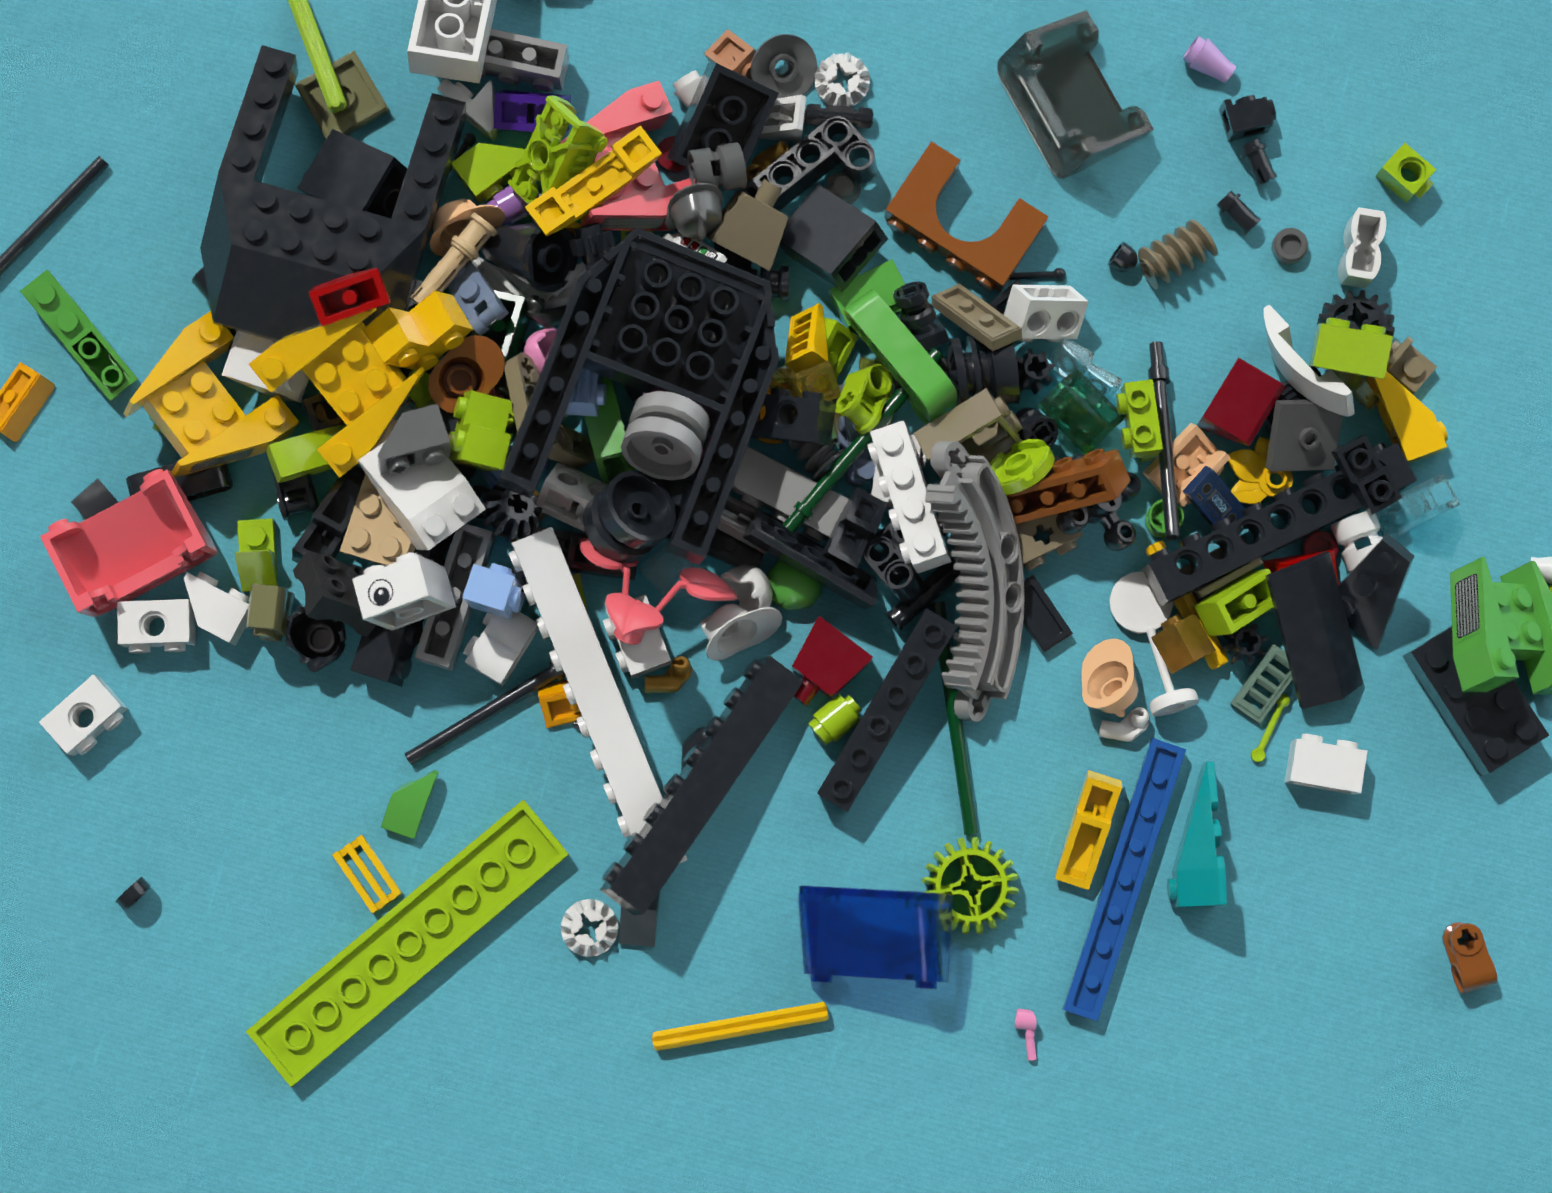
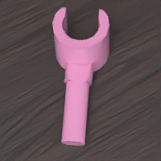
M1017 1009L1015 1028L1026 1030L1027 1059L1036 1060L1034 1031L1037 1021L1035 1014L1031 1010Z

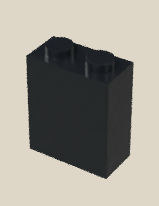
M818 184L787 220L779 245L788 256L841 291H844L888 238L876 220Z

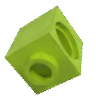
M1404 142L1379 170L1376 177L1407 203L1414 195L1420 199L1434 184L1429 178L1437 169ZM1401 169L1412 170L1416 176V181H1406L1401 175Z

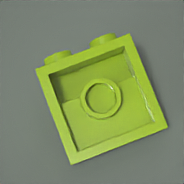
M1153 379L1126 382L1120 389L1121 393L1116 394L1117 411L1119 415L1124 414L1126 428L1121 429L1123 449H1129L1130 459L1139 457L1140 462L1154 461L1163 450Z

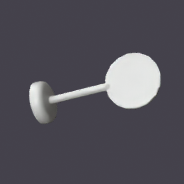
M1132 572L1120 578L1114 585L1109 598L1110 612L1115 621L1125 630L1137 634L1147 633L1166 691L1165 694L1154 698L1150 702L1149 706L1152 716L1169 715L1196 705L1199 699L1194 689L1174 690L1167 666L1151 638L1156 634L1155 630L1162 627L1160 624L1169 619L1173 601L1161 607L1144 572Z

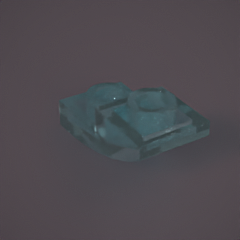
M1064 337L1047 357L1049 364H1055L1053 370L1070 387L1103 408L1120 389L1122 379L1093 364L1094 353Z

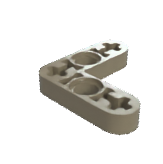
M520 353L505 362L504 366L510 399L513 401L512 409L517 431L539 377L537 366L526 353ZM560 425L548 458L575 469H579L594 461L595 457L591 441L588 437L578 431Z

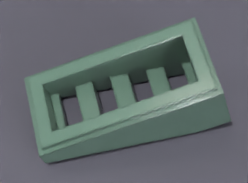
M1274 644L1270 646L1230 703L1258 724L1262 722L1293 680L1285 651ZM1275 659L1288 669L1286 674L1271 665L1270 661ZM1264 670L1280 681L1277 686L1261 676ZM1255 682L1272 693L1269 698L1252 687ZM1246 694H1249L1263 704V707L1259 710L1243 698Z

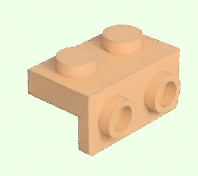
M1192 423L1172 442L1177 503L1181 507L1191 503L1182 491L1205 466L1212 468L1219 476L1224 470V465L1230 459L1226 452L1218 450L1202 430ZM1158 456L1143 474L1162 495Z

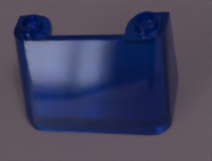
M799 886L798 906L804 974H811L810 981L832 983V976L913 980L915 981V988L937 989V982H948L953 895L914 891Z

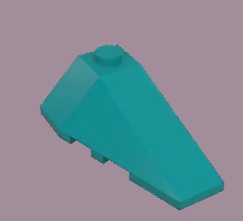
M1214 761L1205 762L1201 766L1172 871L1173 879H1167L1168 900H1174V907L1227 905L1224 856L1216 854V848L1220 846L1222 832L1218 819H1213V812L1218 810Z

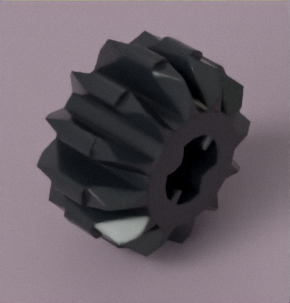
M496 484L492 490H489L484 495L482 500L486 510L480 514L487 517L483 527L492 526L495 529L494 537L503 533L507 542L513 541L515 537L519 540L527 537L531 531L538 527L540 522L538 517L542 514L543 508L535 504L538 501L539 495H532L530 499Z

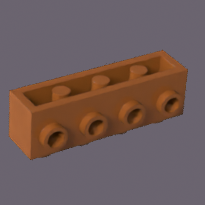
M1096 449L1080 459L1072 460L1071 457H1066L1054 462L1051 470L1035 485L1021 492L1006 495L1015 524L1117 499L1131 480L1118 449L1104 452L1103 449Z

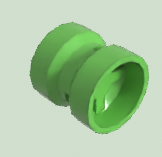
M1160 499L1147 511L1144 519L1145 527L1154 537L1166 538L1163 500ZM1177 503L1180 528L1184 520V513L1180 504Z

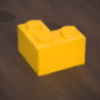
M434 290L409 312L389 307L367 325L364 330L383 363L416 371L423 367L426 371L434 367L438 363V358L445 352L458 347L464 341L463 337L471 332L473 328L453 295Z

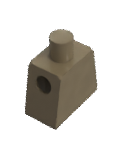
M764 179L755 197L738 190L722 210L721 224L707 238L770 271L788 219L787 215L773 208L782 188Z

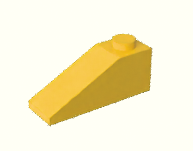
M1386 371L1385 379L1365 376L1391 444L1398 443L1408 464L1440 453L1447 447L1445 441H1448V434L1444 424L1441 421L1437 422L1435 414L1390 373Z

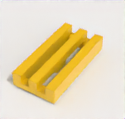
M361 834L354 841L345 845L344 848L332 854L372 914L403 894L364 835ZM362 847L392 891L390 894L386 895L356 852V848ZM347 854L350 855L380 899L377 903L373 901L344 857Z

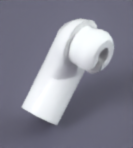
M1142 707L1134 708L1120 723L1101 720L1099 737L1125 742L1133 741L1148 728L1150 723L1148 711Z

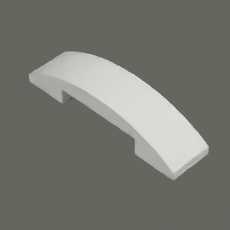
M1270 305L1264 307V321L1269 349L1276 366L1285 379L1300 394L1316 405L1343 416L1350 417L1355 412L1352 391L1332 370L1319 377L1292 349L1290 326Z

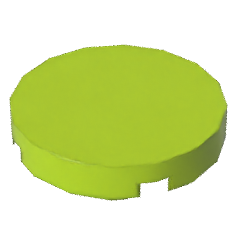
M1027 439L1010 446L1011 452L1005 456L1001 452L989 463L998 477L1005 495L1021 492L1035 485L1051 470L1055 458L1050 447L1043 440Z

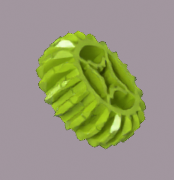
M959 838L957 840L959 850L955 851L950 843H946L944 848L948 853L947 857H944L938 851L933 854V857L940 864L938 867L930 863L926 865L925 868L935 874L934 878H922V883L926 885L933 884V890L925 891L922 895L923 898L935 897L936 902L930 904L927 909L931 912L940 907L943 912L936 918L938 923L943 922L949 916L952 918L948 925L949 930L953 931L957 923L962 922V934H968L970 923H974L977 934L983 933L982 921L986 920L988 926L994 929L997 925L992 916L996 914L1000 919L1006 920L1008 915L1001 907L1003 905L1008 908L1015 907V902L1006 899L1007 893L1012 895L1019 893L1018 888L1008 887V881L1017 880L1018 874L1006 875L1004 869L1010 868L1013 862L1008 860L1001 865L998 859L1005 852L1003 849H999L994 855H991L989 851L992 848V842L987 841L983 850L978 849V838H972L971 848H966L964 838ZM970 856L979 857L988 862L997 875L988 877L978 875L973 868V864H971ZM959 858L961 866L959 880L956 883L941 886L942 875L946 867L953 860ZM966 867L972 881H988V884L981 885L980 889H975L977 894L973 896V899L966 890H952L954 887L961 886V882H966L963 879L967 876ZM999 886V893L995 903L982 914L980 908L981 893L986 888ZM950 895L962 896L967 902L971 916L959 914L951 909L943 897Z

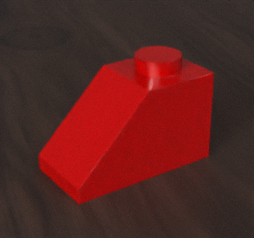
M378 267L348 274L314 286L309 292L322 327L391 302Z

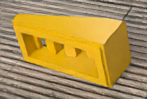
M820 303L792 316L790 319L785 356L786 366L799 376L829 362L824 311Z

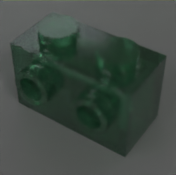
M1077 367L1062 379L1037 406L1046 416L1056 422L1058 428L1071 440L1072 444L1085 455L1102 443L1125 419L1124 415L1118 414L1117 408Z

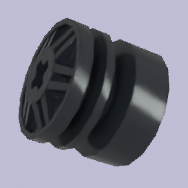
M966 336V352L963 353L960 339L958 337L949 339V352L946 363L948 378L957 391V406L968 400L969 394H972L973 397L985 388L995 399L1001 396L1006 405L1019 404L1020 387L1014 343L995 351L984 345V350L978 351L974 337Z

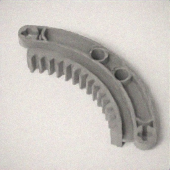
M939 441L932 448L931 464L942 480L940 485L928 484L925 502L933 503L931 510L933 512H940L938 521L946 522L943 532L951 533L947 543L955 545L951 556L958 557V561L953 567L955 570H960L955 583L961 584L962 587L956 592V596L962 599V603L956 606V610L961 613V617L955 620V624L960 630L953 633L957 646L950 647L954 658L953 660L946 661L950 670L949 673L942 672V678L947 688L959 689L954 701L956 716L961 720L978 722L985 717L992 698L1007 699L1016 670L1024 620V575L1021 549L1008 499L987 459L984 456L969 455L959 442Z

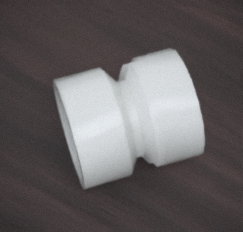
M1365 511L1331 525L1337 544L1344 545L1345 549L1341 555L1348 572H1351L1382 539L1381 536H1378L1381 526L1376 513L1370 515L1368 511ZM1368 537L1370 546L1357 550L1354 542Z

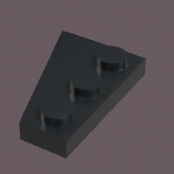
M1388 533L1382 537L1338 585L1349 628L1376 650L1383 640L1385 629L1391 619L1397 598L1415 557Z

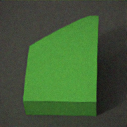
M433 770L427 775L412 782L409 781L395 790L389 800L381 828L415 839L427 803L431 799L439 771Z

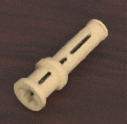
M473 212L470 216V223L459 236H453L450 243L452 247L428 274L422 284L411 294L410 298L416 304H419L434 290L443 292L469 260L473 261L479 257L478 251L490 236L495 237L498 234L497 230L485 219Z

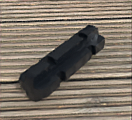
M808 104L806 107L805 121L808 125H820V122H825L836 116L846 118L852 125L858 124V128L869 129L873 124L872 108L859 107V110H854L852 106L826 105V108H821V104Z

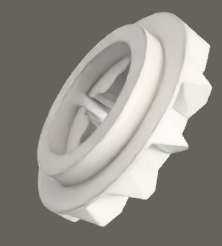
M848 52L845 54L833 53L829 58L821 61L815 73L816 91L820 98L829 105L854 106L866 96L869 89V70L863 64L861 58L858 59L851 56ZM838 68H840V71H843L845 76H853L848 80V92H845L844 87L842 88L840 83H832L833 80L837 79Z
M594 899L581 900L573 904L565 912L560 926L563 941L574 953L586 957L597 956L606 952L613 945L618 934V922L612 909L605 903ZM583 913L591 922L596 920L598 922L602 919L604 921L595 929L596 943L588 934L575 935L584 926L581 916Z

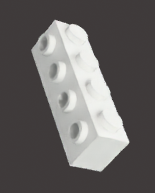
M903 420L871 431L873 443L867 444L873 464L880 463L884 476L878 477V481L884 498L891 496L894 509L888 512L894 530L901 529L905 542L899 544L905 564L912 562L917 573L952 562L936 512L931 510L933 503L925 502L927 484L905 421Z

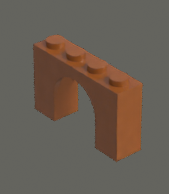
M931 141L885 209L884 218L888 220L887 225L901 235L907 232L918 239L916 244L926 252L933 254L936 251L947 258L945 262L954 270L960 273L966 270L976 277L974 281L985 290L992 292L995 289L1001 293L1045 227L1049 216L1019 198L999 229L988 238L968 242L951 236L944 230L938 220L936 203L959 169L960 159Z

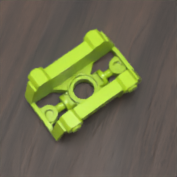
M555 95L546 97L547 103L541 115H537L534 132L521 160L515 163L517 169L513 178L508 181L511 188L528 204L537 199L538 187L536 182L541 181L542 194L552 187L559 188L592 165L597 154L602 152L608 143V139L598 128L579 120L576 116L577 111L574 109L575 107L567 100ZM569 124H571L573 127L566 142L559 144Z

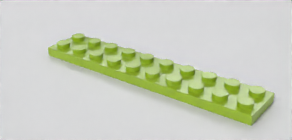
M523 799L245 1032L288 1085L293 1087L570 854Z

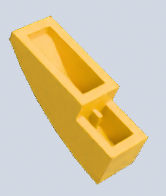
M1087 771L1055 874L1056 880L1089 890L1122 790V780L1094 771Z

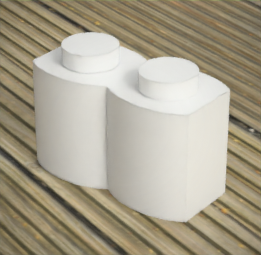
M1359 207L1347 222L1343 235L1346 251L1341 257L1338 267V277L1341 285L1365 289L1376 277L1381 265V252L1378 245L1383 240L1386 232L1384 211Z
M514 612L511 620L487 613L482 624L486 625L484 632L479 638L474 635L463 654L467 655L465 663L502 687L539 630L537 622L521 612Z

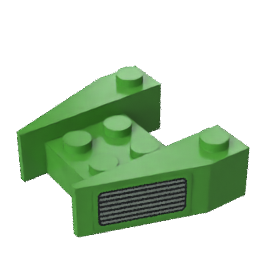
M1480 557L1450 572L1453 658L1462 691L1488 692L1519 678L1515 663L1516 660H1522L1526 667L1533 694L1552 695V593L1537 563L1530 561L1500 576L1501 582H1492L1485 557Z

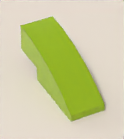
M347 425L334 426L269 444L266 453L277 483L279 484L307 474L311 476L332 469L317 449Z

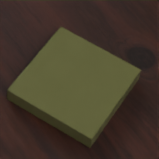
M355 50L332 63L347 103L346 109L337 113L329 111L315 73L294 84L326 139L332 129L345 135H350L390 112Z

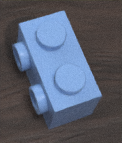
M491 563L490 569L473 564L462 599L471 608L511 620L514 612H520L525 593L521 592L522 585L516 579V575L511 573V569Z

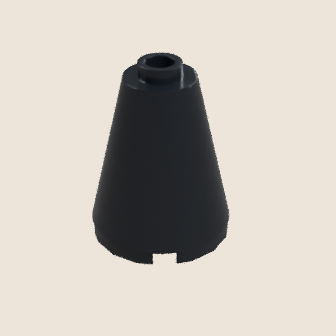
M536 223L495 226L494 228L498 234L495 237L490 236L481 247L482 253L487 260L532 288L545 293L556 292L563 288L568 282L564 279L569 270L574 271L577 265L578 256H572L569 240L574 239L575 236L573 232H569L566 228L546 237Z

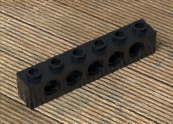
M925 609L817 792L818 795L846 812L849 811L956 630V625L929 609Z

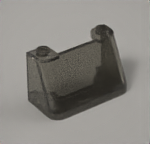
M1087 10L1024 33L1000 57L997 63L998 76L1050 170L1061 179L1072 176L1145 138L1154 130L1147 114L1138 106L1132 105L1122 110L1090 52L1098 44L1099 30Z

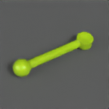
M1282 694L1276 701L1278 705L1258 747L1251 751L1250 756L1254 762H1261L1265 758L1264 749L1283 709L1290 704V698L1286 694Z

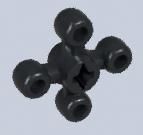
M1078 454L1072 456L1071 458L1072 460H1076L1083 458L1084 455ZM1127 472L1131 481L1117 499L1058 513L1056 524L1060 531L1072 535L1081 531L1088 523L1095 524L1100 522L1105 529L1103 538L1105 545L1112 551H1122L1131 546L1136 539V530L1128 521L1120 520L1116 510L1120 507L1121 503L1130 501L1139 494L1141 482L1137 475Z

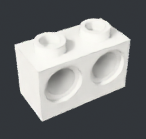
M1012 285L1004 316L1022 328V339H1019L1020 341L1032 342L1033 339H1046L1052 342H1061L1062 339L1078 338L1089 301L1071 286Z
M558 462L546 478L536 505L543 508V513L585 532L583 514L586 504L607 484Z

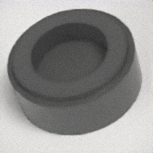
M1295 228L1281 230L1272 241L1271 249L1273 256L1279 262L1287 265L1299 262L1308 250V241L1304 233Z

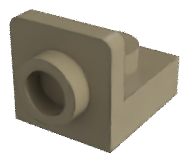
M1408 336L1402 343L1397 340L1392 343L1386 371L1409 392L1414 394L1437 366L1411 345L1414 340Z

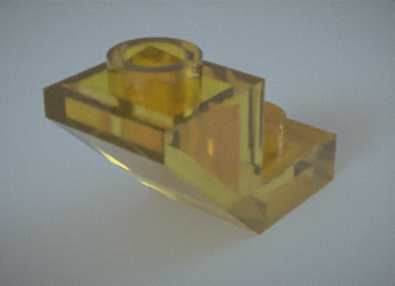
M829 361L796 374L786 365L778 368L774 372L767 394H770L771 388L792 390L793 397H802L803 391L818 392L824 394L823 400L831 401L841 395L833 367Z

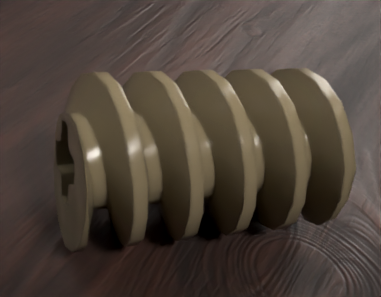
M1192 219L1186 223V228L1182 226L1175 228L1174 235L1170 233L1163 235L1162 242L1159 240L1152 241L1150 249L1145 246L1138 250V259L1146 280L1154 289H1158L1156 278L1160 277L1167 284L1171 282L1170 270L1180 277L1182 276L1181 264L1192 270L1194 269L1193 257H1196L1201 263H1205L1206 256L1204 251L1208 250L1215 257L1218 255V250L1209 232L1199 222Z

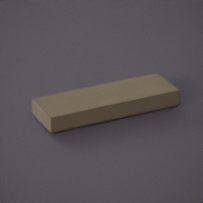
M961 284L931 296L932 305L936 310L992 351L1022 339L1021 327Z

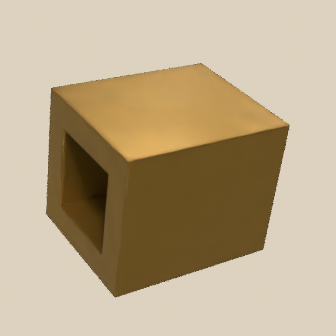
M1195 613L1184 619L1179 614L1169 618L1160 624L1163 630L1151 637L1171 674L1216 651Z

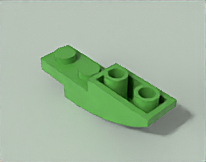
M48 269L20 290L22 295L110 401L138 380L117 351Z

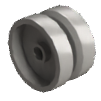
M649 392L639 397L633 407L629 420L630 424L627 427L621 444L624 458L631 466L643 474L657 479L678 480L685 479L694 474L710 428L707 413L690 398L673 392Z

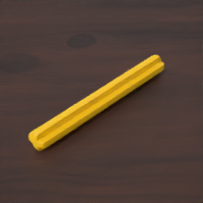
M818 1002L655 1031L652 1033L653 1047L656 1051L823 1022L829 1018L828 1009L825 1002Z

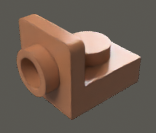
M727 29L704 55L710 63H718L751 79V62L756 50Z

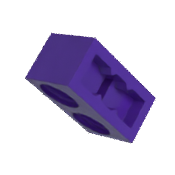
M501 90L495 93L493 129L534 132L536 127L535 119L537 115L542 114L547 103L546 97L555 95L567 100L571 104V95Z

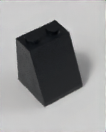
M332 129L327 139L321 145L320 151L311 166L303 175L297 189L308 196L391 219L407 168L394 156Z

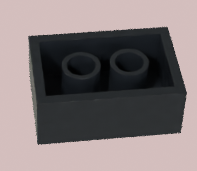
M708 63L666 159L688 169V151L708 147L712 152H715L718 145L737 142L742 149L745 166H747L779 93L718 63ZM712 163L713 176H717L715 163Z

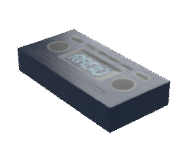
M1205 466L1182 491L1210 526L1230 517L1232 522L1244 517L1242 511L1245 510L1243 505L1217 473L1208 466Z

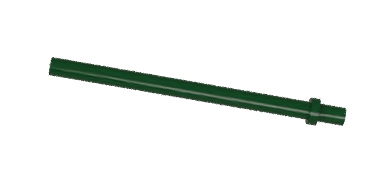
M932 348L928 353L937 364L943 358V355L935 348ZM902 386L885 403L881 419L871 431L884 427L907 401L909 394ZM870 432L859 434L802 502H796L793 506L795 510L782 524L787 531L793 534L805 519L810 520L813 517L812 511L867 448V444L873 441Z
M945 601L931 603L932 612L947 620ZM950 640L939 657L941 677L942 672L949 673L950 670L946 661L953 660V654L950 651ZM942 678L964 835L978 833L963 723L956 716L954 710V701L958 689L947 688Z

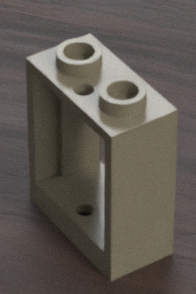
M985 388L913 434L930 463L932 448L939 441L959 442L969 455L984 456L990 463L997 454L1003 452L1005 456L1012 451L1010 446L1022 441L1018 431L1023 428L1002 397L999 396L995 399Z

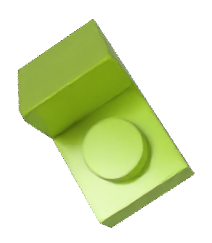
M268 518L237 521L239 552H235V559L242 592H251V584L278 586L275 520Z

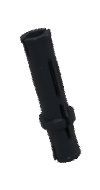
M951 557L952 562L940 566L923 581L924 590L917 600L908 603L899 602L886 613L888 619L897 629L901 631L922 610L930 609L932 607L930 603L955 582V579L960 574V570H955L953 567L958 561V557Z

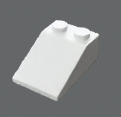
M384 441L357 460L417 550H430L486 510L466 478L448 457L436 465L421 464L410 467L408 471L399 475H391L389 473L380 475L377 454L385 443Z

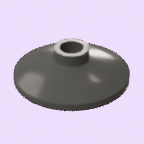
M779 34L762 43L755 52L751 62V79L778 92L777 98L804 95L811 88L815 80V73L817 72L815 53L805 40L796 35ZM783 60L784 67L782 70L776 71V64Z

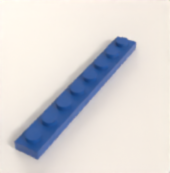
M1155 738L1150 740L1062 1010L1098 1022L1186 752L1184 748Z

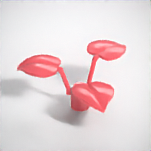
M583 538L578 541L581 552L593 564L610 570L620 569L623 573L622 593L607 595L605 606L615 626V637L624 643L631 645L640 644L646 630L659 628L663 622L660 612L681 589H686L693 597L708 601H731L738 598L729 584L718 575L701 568H685L680 572L679 577L681 580L672 587L655 608L629 596V567L637 566L639 561L629 564L616 562L602 555L591 544L589 538Z

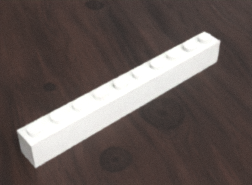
M553 527L513 542L514 551L509 552V556L516 573L523 570L528 582V584L522 586L530 606L533 604L538 606L542 617L536 619L543 639L551 638L555 650L549 652L557 672L564 670L569 682L563 685L565 694L570 705L577 703L582 716L576 718L578 726L584 738L591 736L595 750L590 751V755L597 772L604 769L609 783L603 786L610 804L618 803L623 816L618 817L617 821L624 838L634 832L639 834L646 824L643 820L646 812L654 803L659 804L663 797ZM686 854L684 855L680 863L687 861Z

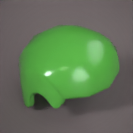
M781 560L773 566L767 575L773 590L772 601L782 609L798 610L810 608L822 594V584Z

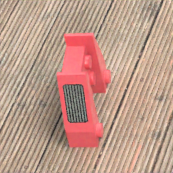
M660 81L626 91L586 122L598 128L608 139L606 148L597 154L594 162L612 151L613 144L639 126L646 133L663 127L673 113V110ZM568 136L565 139H563L559 144L566 142ZM654 162L625 188L597 208L591 210L580 226L601 223L602 230H634L637 227L645 231H671L665 224L669 201L676 192L691 185V180L688 178L665 186Z

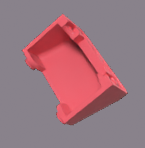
M154 470L143 477L144 483L141 484V491L80 523L69 522L68 519L56 521L48 527L49 532L40 536L78 613L91 617L108 613L117 608V602L131 601L204 563L218 553L211 537L171 471Z

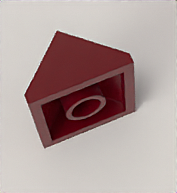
M1238 357L1197 426L1203 431L1250 446L1285 386Z

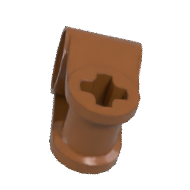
M1457 922L1447 926L1443 932L1442 939L1451 965L1452 976L1459 992L1465 994L1496 984L1498 982L1497 972L1489 956L1481 930L1476 925ZM1462 933H1467L1469 939L1464 941V945L1458 944L1457 939L1462 937Z

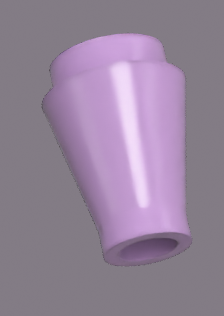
M1200 36L1196 37L1182 58L1189 63L1187 67L1216 78L1223 83L1228 81L1236 69V66L1223 55L1209 38L1204 40Z

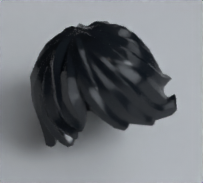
M299 605L297 607L298 611L292 613L287 618L288 627L285 629L287 638L285 646L300 658L301 664L306 663L308 670L315 673L341 657L346 645L344 641L347 639L345 624L337 620H316L307 617L305 607Z

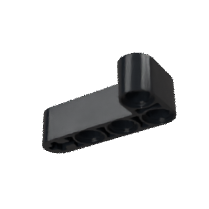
M840 116L832 117L749 181L746 188H742L741 191L755 197L764 179L782 188V191L773 208L780 211L837 165L854 182H869L875 177L877 172L875 152L850 121ZM840 133L847 136L840 142L830 140L834 135ZM809 155L820 157L814 163L804 162V159ZM858 158L869 160L867 164L859 167L852 164ZM783 176L793 178L786 185L777 184L779 178Z
M891 522L868 541L863 556L873 571L898 600L905 603L913 602L922 595L924 582L911 565L912 562L905 564L899 544L905 542L901 529L895 531ZM939 522L943 537L948 534L943 532L946 522ZM889 554L886 559L879 561L882 556ZM909 577L906 583L899 585L902 579Z

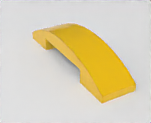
M639 126L613 144L612 151L559 188L552 187L525 206V209L547 237L582 218L591 210L613 197L662 156V153L645 130Z

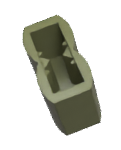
M251 584L246 628L253 630V636L260 637V640L282 642V636L286 637L287 618L293 613L295 594L280 586Z

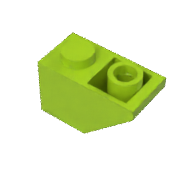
M478 143L451 164L455 174L477 203L481 204L485 200L487 202L493 200V195L501 191L508 184V181L513 178L517 169L515 163L521 160L525 149Z

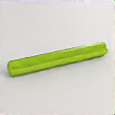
M287 0L329 111L337 113L346 109V100L308 0Z

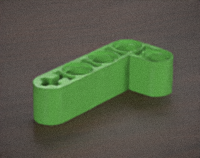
M871 289L843 310L846 319L853 329L909 394L910 404L924 424L931 423L957 406V391L951 380L876 291Z

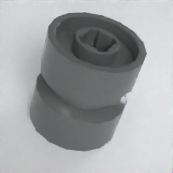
M739 143L718 145L715 152H712L708 147L688 151L687 160L691 185L709 183L716 185L718 188L722 187L725 191L746 188V166ZM712 163H715L717 176H713Z

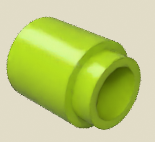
M837 694L812 715L814 719L808 725L818 738L827 745L832 740L834 742L838 741L860 721L858 714L862 710L850 695L843 698L840 694Z

